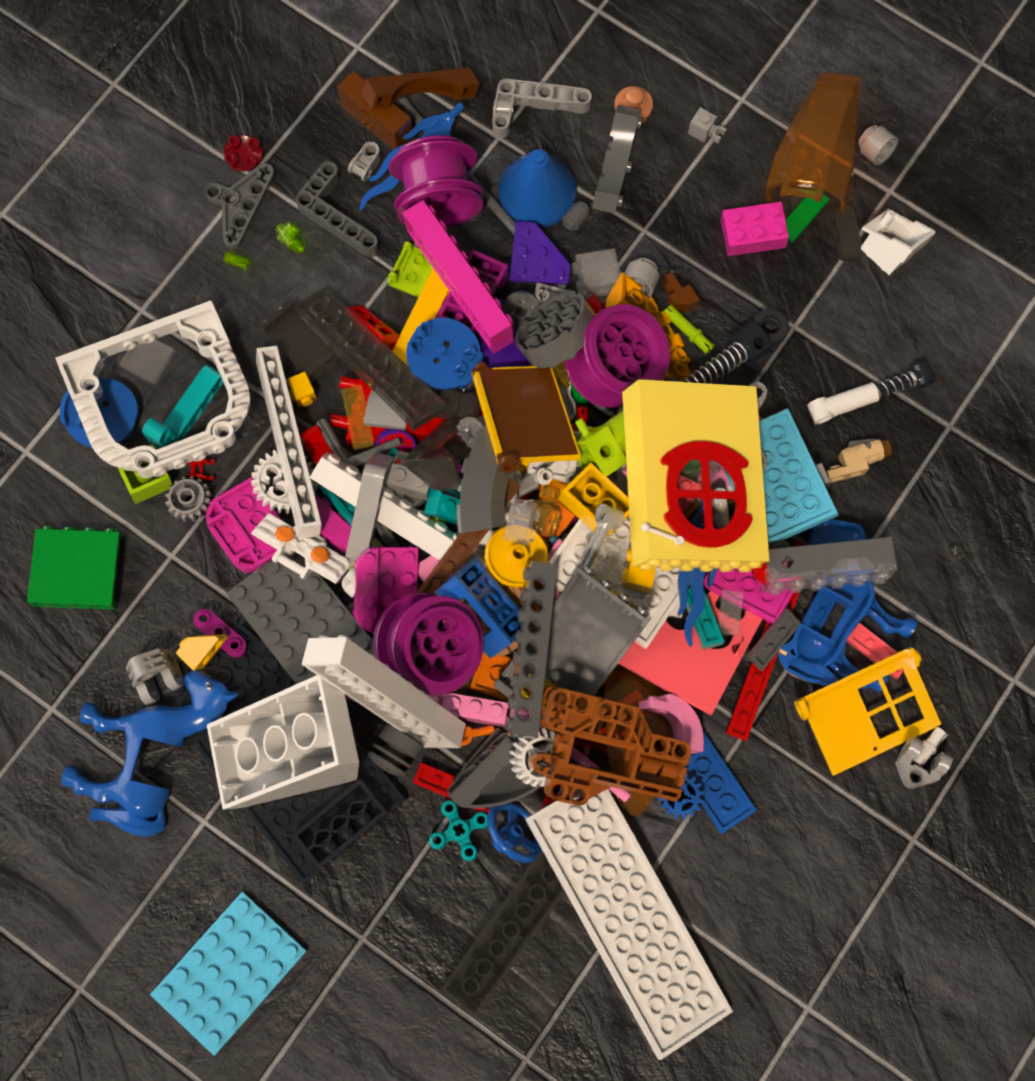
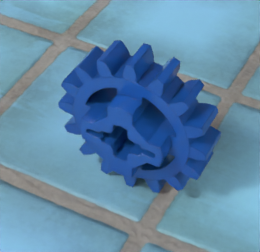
M686 773L681 790H684V794L692 799H683L682 802L677 800L674 809L668 804L667 799L658 798L659 801L664 802L660 806L661 809L667 807V815L673 812L674 819H677L678 815H682L683 820H685L686 814L689 813L693 817L694 809L697 811L701 810L697 805L698 803H704L700 799L704 792L698 790L702 786L701 783L695 785L696 777L688 779V773ZM688 783L694 788L696 796L688 792ZM688 802L694 803L691 808L682 811L684 804Z

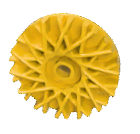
M508 525L500 528L491 536L484 550V565H487V571L497 580V583L500 582L501 586H509L510 589L512 587L514 589L525 588L526 580L523 579V570L531 561L548 563V550L544 540L536 531L523 525ZM513 554H518L519 559L515 558Z

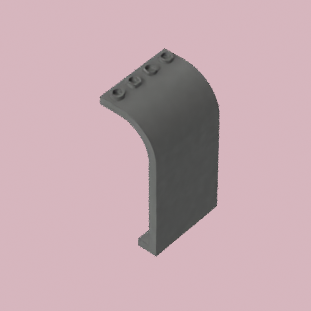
M580 564L572 572L573 578L553 604L545 678L557 687L595 695L652 617L648 615L649 612L644 607L633 604L627 594L622 591L619 593L613 589V584L607 579H600L596 576L595 571L586 564L584 566ZM526 645L527 652L535 654L534 647ZM513 660L492 685L508 698L513 693V686H510L511 675L515 673L516 667L513 664ZM524 666L523 670L527 676L529 673H533L529 666Z

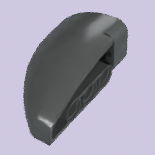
M505 725L502 728L506 733L496 728L473 754L448 788L447 795L457 805L464 808L500 806L517 801L541 787L539 784L533 787L530 783H523L522 779L520 780L516 777L517 772L512 771L511 768L515 764H511L509 760L514 758V755H511L509 751H515L516 747L512 743H519L520 741L516 737L508 736V730H505ZM540 740L533 743L532 745L534 747H538L541 744L544 745L547 741Z

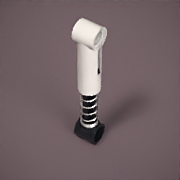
M926 361L913 366L906 375L895 376L892 380L886 379L885 382H879L878 385L871 382L828 398L821 397L810 402L807 407L814 423L821 424L832 419L834 416L879 401V397L882 398V395L887 394L889 396V393H897V390H904L908 386H915L918 389L927 387L936 381V377L929 362Z

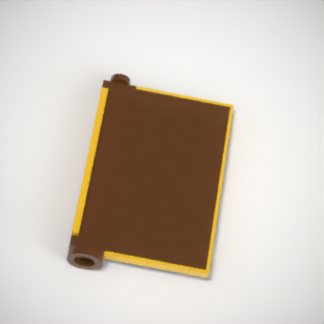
M480 362L475 368H472L471 373L496 460L502 472H515L521 467V463L580 460L581 454L552 368H537L535 366L488 368L485 362Z

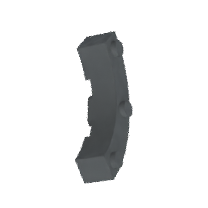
M617 105L610 134L614 138L613 141L609 142L606 151L602 175L599 178L592 209L615 214L617 207L622 205L623 195H621L626 172L630 173L633 161H629L635 133L636 129L641 128L643 117H639L640 109Z

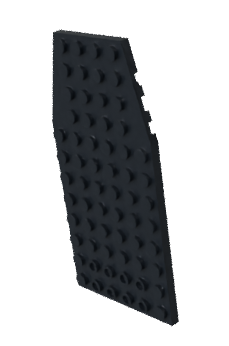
M232 618L228 619L225 624L247 643L246 653L240 658H233L219 648L206 666L198 669L209 677L222 682L228 691L238 693L236 698L227 703L226 710L220 718L297 684L266 644ZM219 629L216 634H223V630ZM234 643L232 649H237L239 644ZM181 658L177 660L184 677L192 669ZM185 684L172 691L179 707L192 704L191 695ZM208 729L193 733L192 737L197 750L216 773ZM355 736L354 741L359 759L356 781L243 808L303 885L308 883L406 801L381 768L375 765L371 758L366 755L367 751Z

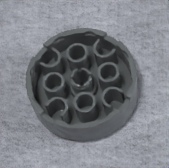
M573 291L559 293L532 310L534 314L528 321H522L515 335V344L532 366L537 368H554L565 360L573 359L584 346L586 328L596 313L581 293L574 294Z

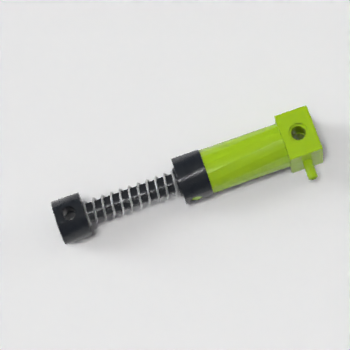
M755 323L746 324L728 337V350L724 349L723 354H717V359L711 358V363L706 362L705 367L700 366L699 371L694 370V375L689 374L688 379L683 378L682 382L712 384L716 383L718 379L723 378L724 375H727L729 371L734 370L735 367L742 365L745 368H750L771 353V342L767 334ZM668 377L667 379L664 380V381L681 382V381H679L678 379H676V378H674V377ZM621 411L599 427L588 428L582 418L575 422L581 432L575 439L581 454L580 460H577L582 471L592 463L607 477L627 463L624 411Z

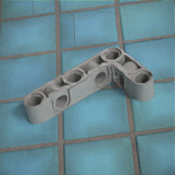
M503 79L498 83L496 99L494 101L493 134L497 138H505L509 135L514 106L524 105L538 109L554 111L556 109L582 114L590 110L592 94L586 88Z

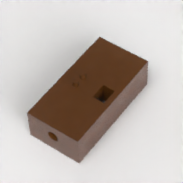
M352 71L337 86L341 107L393 150L407 144L411 139L404 140L403 137L412 130L411 118L394 104L390 108L371 110L362 94L365 80Z

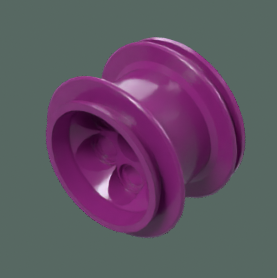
M429 136L404 145L391 159L388 166L390 174L397 180L404 182L405 191L396 198L394 203L398 219L405 224L402 212L424 200L427 206H432L436 213V219L438 221L441 220L446 227L461 224L475 217L483 208L484 193L479 185L468 181L467 172L477 162V153L474 148L465 144L462 140L450 136Z
M620 304L601 310L590 320L584 335V346L573 359L565 360L564 362L568 377L579 394L598 406L615 408L623 405L622 392L637 380H662L669 366L670 348L663 328L651 314L637 306Z
M416 593L396 600L383 612L375 628L373 645L377 660L389 665L392 671L401 674L402 678L412 682L414 687L424 691L426 694L442 695L461 688L473 677L482 659L484 637L478 618L460 600L449 596ZM422 620V622H423V623H422V626H421V628H418L417 625H418V624L420 623V621ZM442 620V627L439 630L438 622ZM450 639L451 645L447 649L446 642ZM419 657V664L415 666V658ZM439 658V664L435 667V660Z

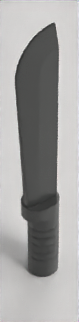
M395 438L375 448L342 460V462L357 467L367 462L375 452L382 454L385 451L400 446V440Z

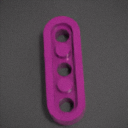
M201 609L196 612L193 621L201 632L205 635H216V632L222 629L223 634L228 636L220 648L229 656L240 658L246 653L247 643L213 612L208 609ZM203 616H207L206 622H201ZM234 643L239 644L237 649H232Z

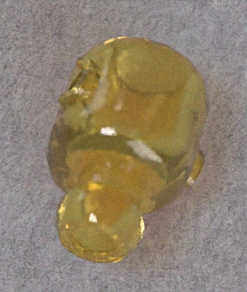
M543 485L541 488V500H534L525 511V526L533 529L540 536L554 537L558 529H560V521L563 520L562 508L556 504L561 490L560 488Z

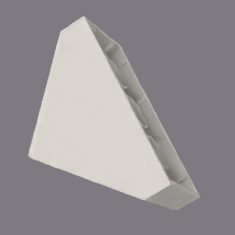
M318 675L207 724L223 810L244 808L357 780L359 759L345 694Z

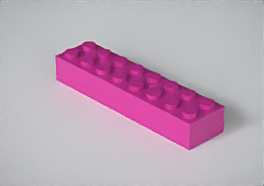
M424 200L402 212L407 232L491 352L495 354L514 342L513 333L515 331L512 327L513 321L508 314L504 315L499 300L492 298L490 295L491 290L486 282L482 283L474 266L470 267L467 263L469 262L468 257L464 251L460 252L458 250V244L452 235L448 236L446 226L441 220L438 221L436 219V213L432 206H427Z

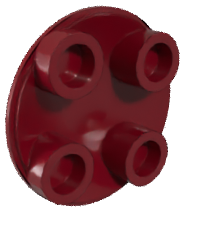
M233 135L226 143L223 155L229 167L244 172L250 171L259 165L262 160L263 151L256 138L246 135Z

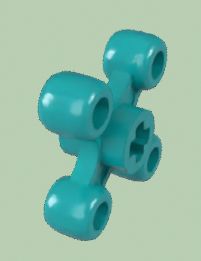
M446 800L441 805V812L449 819V828L445 832L431 834L429 844L433 849L439 850L449 841H456L461 846V857L465 861H473L478 856V850L470 842L469 836L475 829H485L488 827V814L477 812L470 820H462L458 816V805L453 800ZM448 805L454 807L452 812L446 811ZM479 817L485 818V822L483 824H479L477 822V819ZM463 825L464 835L456 836L454 828ZM436 837H440L442 840L438 845L434 844ZM472 849L473 855L468 857L465 855V851Z

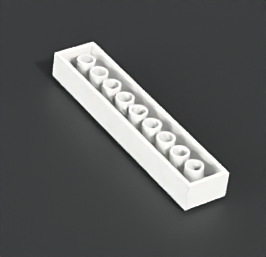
M338 635L337 638H330L328 636L308 638L302 665L424 746V748H461L465 723L458 719L457 715L447 711L446 707L436 703L435 699L425 695L424 691L414 687L412 682L403 679L401 674L392 671L389 665L381 663L377 660L376 656L366 652L364 647L351 641L350 637L345 635Z

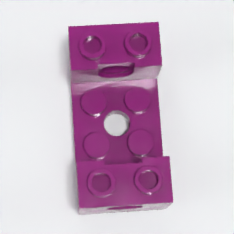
M472 249L468 256L469 262L467 263L470 267L474 266L480 275V281L482 283L486 282L490 288L492 298L495 293L500 295L508 280V265ZM449 292L436 318L457 320L466 325L478 338L479 333Z

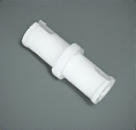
M936 727L926 741L923 740L922 749L918 756L912 760V763L922 768L929 757L935 755L937 747L947 737L946 732Z

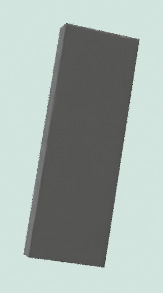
M784 609L746 657L758 670L763 671L780 648L796 631L801 622L790 610Z

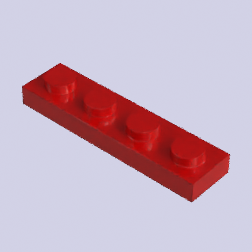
M420 763L412 783L451 799L446 792L456 777ZM491 807L473 809L488 814Z

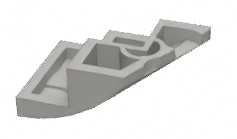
M411 377L372 390L367 402L364 426L406 430L415 378Z

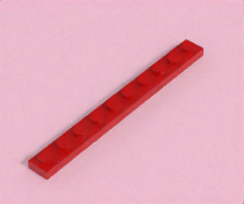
M796 540L793 547L808 546V544ZM804 580L784 582L795 588L785 609L793 612ZM766 621L761 637L771 627V623ZM777 654L763 671L758 670L751 662L726 735L744 742L747 741Z

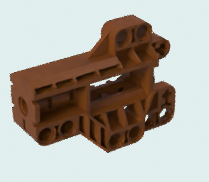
M556 686L544 688L540 725L559 733L553 741L554 754L540 751L533 752L528 758V765L535 772L546 775L544 792L548 797L559 802L582 806L590 798L610 787L675 802L681 797V787L684 785L687 772L686 765L689 764L691 747L687 742L651 732L640 707ZM549 690H553L549 695V699L547 700V692ZM606 721L605 732L601 734L603 722ZM578 737L624 748L618 772L569 761L574 738ZM537 760H543L547 763V766L541 764L538 767L536 762ZM559 784L560 791L553 795V786ZM580 789V797L573 799L574 791Z

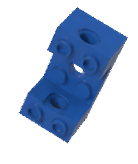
M476 557L456 571L434 592L437 596H449L457 600L465 598L469 602L470 606L474 608L491 629L483 635V651L489 658H492L515 641L516 632L520 630L521 622H518L520 609Z

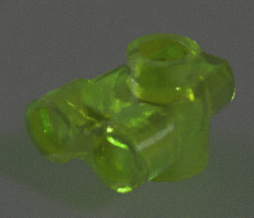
M290 221L285 225L279 224L276 227L278 232L277 239L296 254L303 252L304 246L296 238L300 233L299 229Z

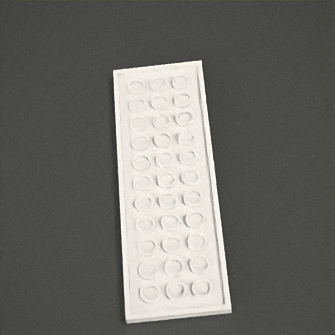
M580 789L574 791L573 799L580 797ZM608 789L590 798L582 806L555 801L525 819L658 1060H662L733 1012Z

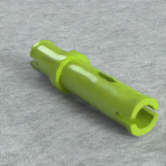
M672 304L668 306L669 310L666 308L664 312L669 319L689 337L691 343H695L705 354L709 353V349L712 350L714 344L702 334L703 332L700 329L694 327L675 309Z

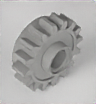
M193 476L189 479L182 477L180 481L175 480V484L168 487L170 492L165 494L166 498L169 499V501L165 502L167 507H170L168 511L174 514L178 520L182 517L184 522H187L188 518H191L194 522L197 515L203 518L202 512H207L208 508L206 505H210L211 502L208 498L212 496L210 491H207L209 489L208 486L203 484L201 479L195 481ZM192 496L190 501L184 502L186 497Z

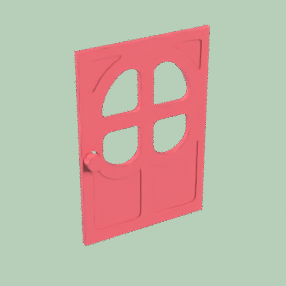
M710 591L707 598L716 621L733 632V638L727 647L703 650L694 626L691 633L693 646L689 647L684 636V630L674 629L665 620L647 649L634 642L618 664L671 694L680 697L705 713L712 715L762 619L745 610L742 619H735L716 608L715 603L719 595Z

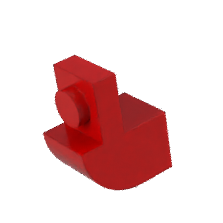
M317 425L299 434L315 467L321 457L327 452L329 454L333 453Z

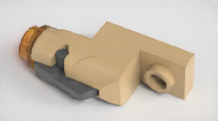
M882 439L850 441L848 447L843 449L838 456L840 465L832 466L826 472L830 483L864 475L869 469L868 465L886 459L887 456L891 455L892 451L889 441Z

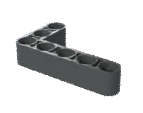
M331 161L324 162L296 196L300 213L364 256H375L379 251L376 236L324 201L339 182L336 164ZM316 187H322L320 190H314ZM306 201H309V202H310V203L307 204V205H303V204H302V203H304V202H306ZM320 212H326L324 215H318ZM336 222H341L338 226L334 225ZM353 232L358 233L356 236H349ZM367 243H373L371 247L365 246Z

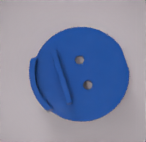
M435 318L422 322L416 328L407 343L406 358L413 375L426 386L439 390L455 388L463 390L474 381L471 373L472 368H475L478 363L482 362L483 353L480 351L476 336L466 325L454 319ZM444 342H449V343H450V346H449V347H445V346L443 345V343H444ZM437 358L440 360V363L435 364L433 360Z
M99 378L103 393L100 399L97 400L98 407L110 435L115 442L120 444L126 438L133 435L132 432H134L139 413L138 404L133 393L124 384L113 379ZM89 386L86 390H91L95 386ZM67 390L60 405L61 423L77 442L92 448L74 402ZM104 402H109L107 407H103Z

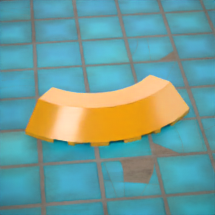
M622 272L606 299V308L628 304L637 306L651 314L663 328L670 348L669 366L661 381L668 377H674L681 382L683 378L688 379L689 374L694 375L693 372H690L688 363L691 361L682 349L684 343L678 333L675 334L669 325L671 320L664 311L660 312L658 310V306L652 296L648 298L640 290L642 287Z

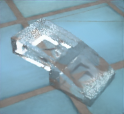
M722 589L718 619L721 634L738 636L744 592Z

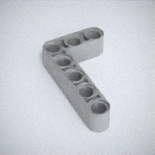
M375 452L364 467L345 558L355 562L363 551L372 546L385 483L395 457Z

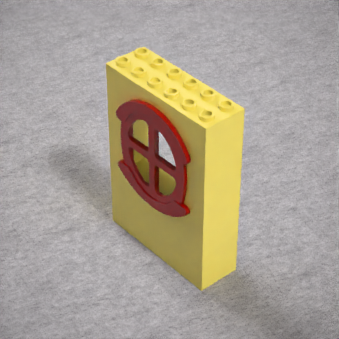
M639 379L622 393L632 566L640 567L642 571L653 570L654 567H658L661 571H671L674 568H680V571H692L693 568H700L701 572L713 571V569H719L720 572H730L732 569H739V572H751L752 569L761 568V564L769 562L756 386ZM691 460H698L700 462L701 490H683L677 487V480L681 470ZM710 460L716 461L726 469L734 483V491H714L711 489L709 476ZM679 498H700L703 501L704 529L693 526L685 518L678 504ZM712 499H732L736 502L732 519L722 529H715L713 527ZM644 523H648L650 527L672 536H682L684 542L681 545H676L673 540L650 531L644 532L641 526Z

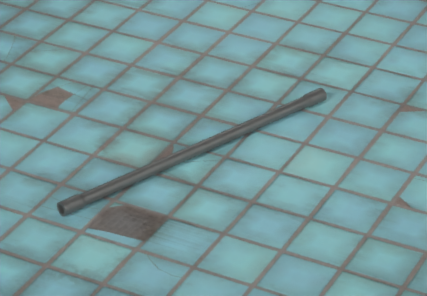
M405 96L395 101L416 125L424 119ZM469 170L467 172L468 181L474 182L482 188L484 193L483 201L514 235L515 221ZM569 283V285L557 286L559 288L568 289L571 286V283Z

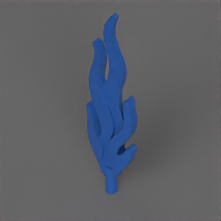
M459 102L449 113L446 112L421 120L403 139L409 140L422 131L425 132L420 138L450 136L451 127L455 121L454 118L465 107ZM404 145L399 146L388 154L377 174L369 178L370 182L379 180L386 173L391 159ZM390 174L381 184L367 191L362 198L360 211L364 209L372 197L394 189L399 180Z
M702 500L696 515L689 521L699 529H704L705 526ZM713 520V527H714L715 529H718L717 526H716V524H715V522H714V520ZM693 568L692 571H680L677 580L680 600L678 616L687 607V588L689 585L692 591V605L684 624V636L689 647L693 646L692 627L705 606L703 582L706 572H701L700 568ZM717 569L709 571L708 587L713 585Z

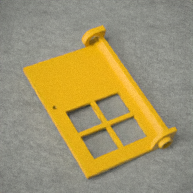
M909 647L794 701L795 708L803 721L808 719L833 776L902 744L912 737L942 725L918 672L917 667L920 666L921 656L916 649L914 650V648ZM903 669L912 691L892 700L882 677ZM878 680L887 703L867 712L858 689ZM915 696L924 718L904 727L894 705ZM890 707L899 730L879 739L869 716Z

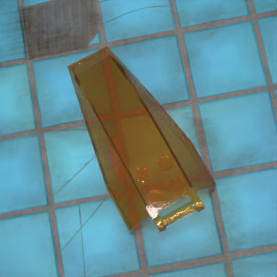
M827 72L821 74L801 105L775 154L766 185L767 203H771L775 187L782 184L781 196L793 195L812 198L818 202H821L824 191H827L840 200V214L845 215L854 181L861 77ZM790 185H792V186H798V187H805V188L816 189V191H814V190H807V189H801V188H795V187H790Z

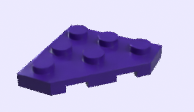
M515 222L510 281L569 285L570 263L535 222Z

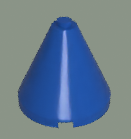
M540 149L531 151L512 161L503 171L498 187L500 204L515 222H535L538 226L542 225V228L552 226L562 220L565 213L575 203L577 191L576 181L569 167L558 158Z

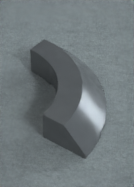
M486 424L483 426L484 430L472 441L470 445L472 450L469 458H465L461 473L464 475L460 486H458V492H461L460 505H457L458 533L491 529L505 525V495L511 473H504L500 470Z

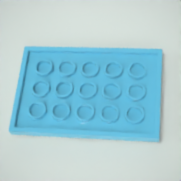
M785 409L759 421L761 449L768 461L767 468L763 471L768 546H771L839 515L789 410ZM723 467V469H724V471H725V473H726V475H727V477H728V480H729V482H730V484H731V486H732V489H733V491H734V490H735V486H734V483H733V481H732V478L730 477V475H729V473L726 471V469Z
M241 892L150 995L213 1056H216L303 957L307 950L250 897Z

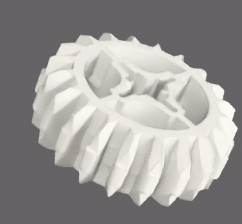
M541 727L538 738L534 740L518 738L519 743H512L516 749L515 751H509L511 755H514V758L509 760L511 764H515L511 769L513 772H517L516 777L520 780L522 779L523 783H530L533 787H536L537 784L541 787L544 786L546 775L540 773L532 774L533 770L528 765V758L536 751L554 754L553 741L556 737L554 731H547L546 728ZM540 740L547 741L544 745L541 744L538 747H534L532 745L533 743ZM538 760L536 762L538 767L541 764L547 766V763L543 760H541L542 762Z

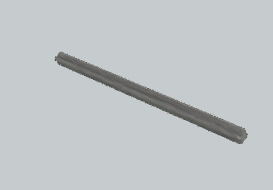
M323 418L317 421L316 425L333 454L339 456L341 461L347 459V454L327 420ZM377 521L376 529L386 546L400 547L391 530ZM417 577V591H418V590L420 589V587L422 586V584H421L420 580H419L418 577Z

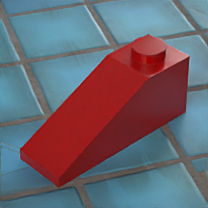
M363 305L347 307L346 312L365 348L376 358L389 357L397 343L399 334Z

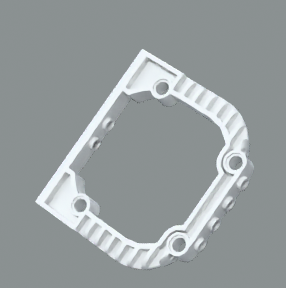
M212 301L55 358L93 450L111 466L126 471H136L142 478L159 477L164 475L166 471L180 469L192 461H201L210 454L223 452L234 444L236 439L235 432L241 427L249 411L250 392L247 382ZM179 330L181 337L194 341L197 344L199 353L203 357H212L228 392L229 400L224 414L213 418L208 423L206 431L155 450L150 446L144 445L130 450L126 449L112 438L98 407L97 400L100 399L103 393L98 380L99 374L104 367L102 359L124 350H132L143 343H151L159 337ZM207 342L211 343L209 346H204ZM89 386H95L91 390H86ZM222 432H228V433H229V434H228L227 436H225V437H220V436H219ZM145 462L150 463L149 466L145 468L141 467V465Z

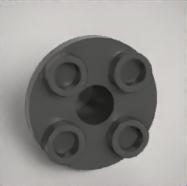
M516 291L504 299L501 310L504 315L508 314L513 321L512 327L518 329L523 320L528 321L534 314L532 310L540 303L533 294L526 291Z

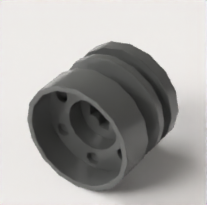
M385 723L378 735L385 742L384 745L373 743L372 746L379 750L378 755L370 750L366 755L371 758L375 765L391 775L401 776L405 779L407 773L399 768L401 765H404L411 769L412 766L405 760L406 757L409 756L417 759L424 746Z

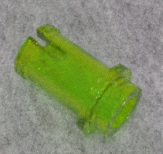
M231 250L225 253L223 261L228 266L231 264L246 271L248 269L247 264L250 265L251 259L235 254Z

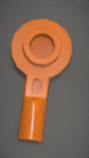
M465 725L461 746L468 745L473 737L492 734L494 731L493 725L475 729Z

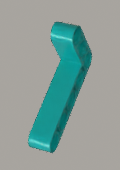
M205 365L164 423L153 417L147 420L142 432L150 444H153L156 449H160L185 439L223 384L219 371Z

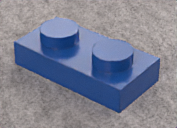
M819 589L801 623L819 633L836 600L826 590Z

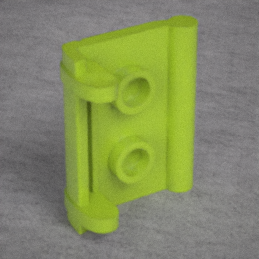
M407 241L403 245V250L392 272H390L387 282L393 288L419 297L433 267L421 250L412 246Z

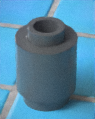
M582 201L574 203L562 217L563 225L568 230H578L589 216L590 208Z

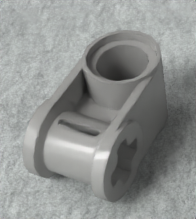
M375 142L365 143L358 154L351 160L348 172L358 175L362 181L366 182L381 161L378 145ZM371 152L375 153L373 156H368Z

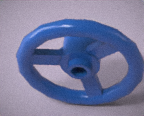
M512 802L491 807L487 815V824L495 849L521 863H532L540 858L543 850L536 838L535 843L525 838L522 827L517 824V815L527 823L525 819L531 816V814ZM501 810H508V824L498 831L496 826L497 813ZM516 845H521L531 853L522 854L513 848Z

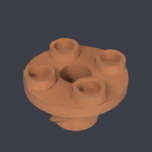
M636 86L626 87L617 94L614 108L616 111L617 105L640 109L639 117H643V123L652 112L653 100L651 95L643 88Z

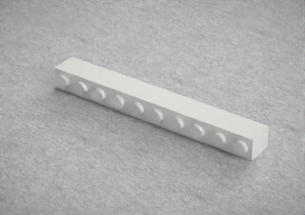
M277 346L257 348V369L298 538L320 536L322 524Z
M327 452L321 457L310 478L356 507L362 474L359 473L356 467L343 463L339 456ZM384 487L377 521L436 559L441 560L459 536V533H453L444 523L434 521L430 518V515L424 514L423 510H417L412 507L408 500L398 498L392 490ZM477 546L464 565L476 557L484 567H487V565H484L485 552H483V549Z

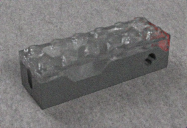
M892 537L769 549V562L761 564V568H754L751 572L753 578L761 583L763 593L769 592V595H778L786 590H790V593H798L805 588H811V591H818L824 589L825 586H832V589L844 587V584H852L854 587L863 586L865 582L883 584L897 571Z

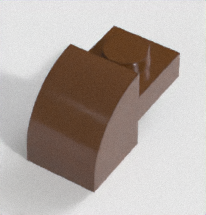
M672 272L665 275L663 289L669 295L667 304L669 306L672 304L679 312H690L698 308L700 299L690 284L682 288Z

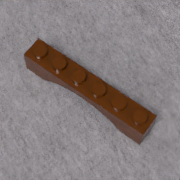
M469 67L366 78L362 94L371 110L390 108L398 99L415 93L440 94L456 100L475 98L480 83Z

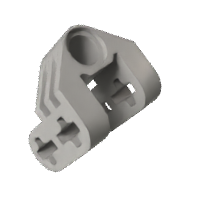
M158 648L134 656L128 661L126 666L127 672H130L129 678L133 680V687H136L141 700L148 706L160 699L159 691L153 679L156 673H161L166 686L172 691L184 685V677L177 660L168 649Z
M912 737L904 743L895 764L904 786L909 789H915L939 781L941 776L949 770L953 757L944 752L938 754L932 760L927 771L917 765H911L912 760L918 756L924 743ZM911 773H914V774L917 775V777H918V782H917V783H915V782H913V781L911 780V778H910V774H911Z

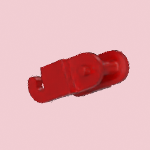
M203 459L198 462L192 461L188 463L191 466V474H188V477L193 476L194 478L201 479V481H214V476H203V466L205 464H215V460ZM196 466H200V474H195Z

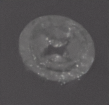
M472 417L463 418L456 426L459 430L457 434L462 437L461 441L466 442L467 447L484 430L483 425Z

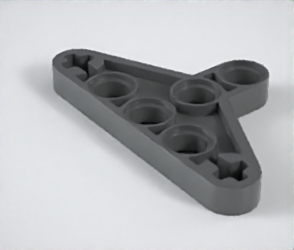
M260 164L230 188L214 182L205 186L204 193L207 200L222 206L223 241L228 249L236 250L240 248L275 178L274 169L270 164ZM269 171V174H266L263 178L262 172ZM255 186L263 188L259 194L253 193L252 189ZM212 189L219 190L218 195L214 197L208 194ZM229 196L237 197L236 201L231 204L227 203L226 199ZM251 202L255 205L252 210L244 209L246 203ZM244 219L246 224L243 227L236 226L237 220ZM235 236L237 241L230 243L229 238L233 239Z

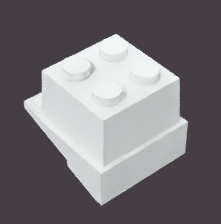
M887 209L862 228V230L870 235L860 249L879 265L883 271L890 275L924 247L936 232L918 221L912 222L893 210Z

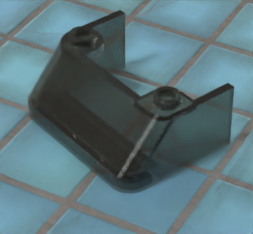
M484 416L444 421L403 459L406 468L433 490L458 489L461 479L455 467L465 457H469L472 450L470 448L472 441L484 430L483 426L486 424Z

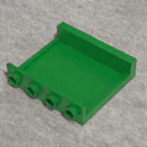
M50 526L36 529L27 603L33 607L116 610L117 601L114 599L119 547L120 540H124V537L116 529L97 531L94 528H85L84 531H79L76 528L64 527V530H56L55 527Z

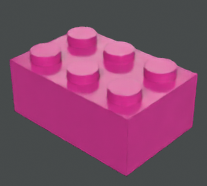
M782 202L722 211L721 224L727 256L786 248L789 237Z

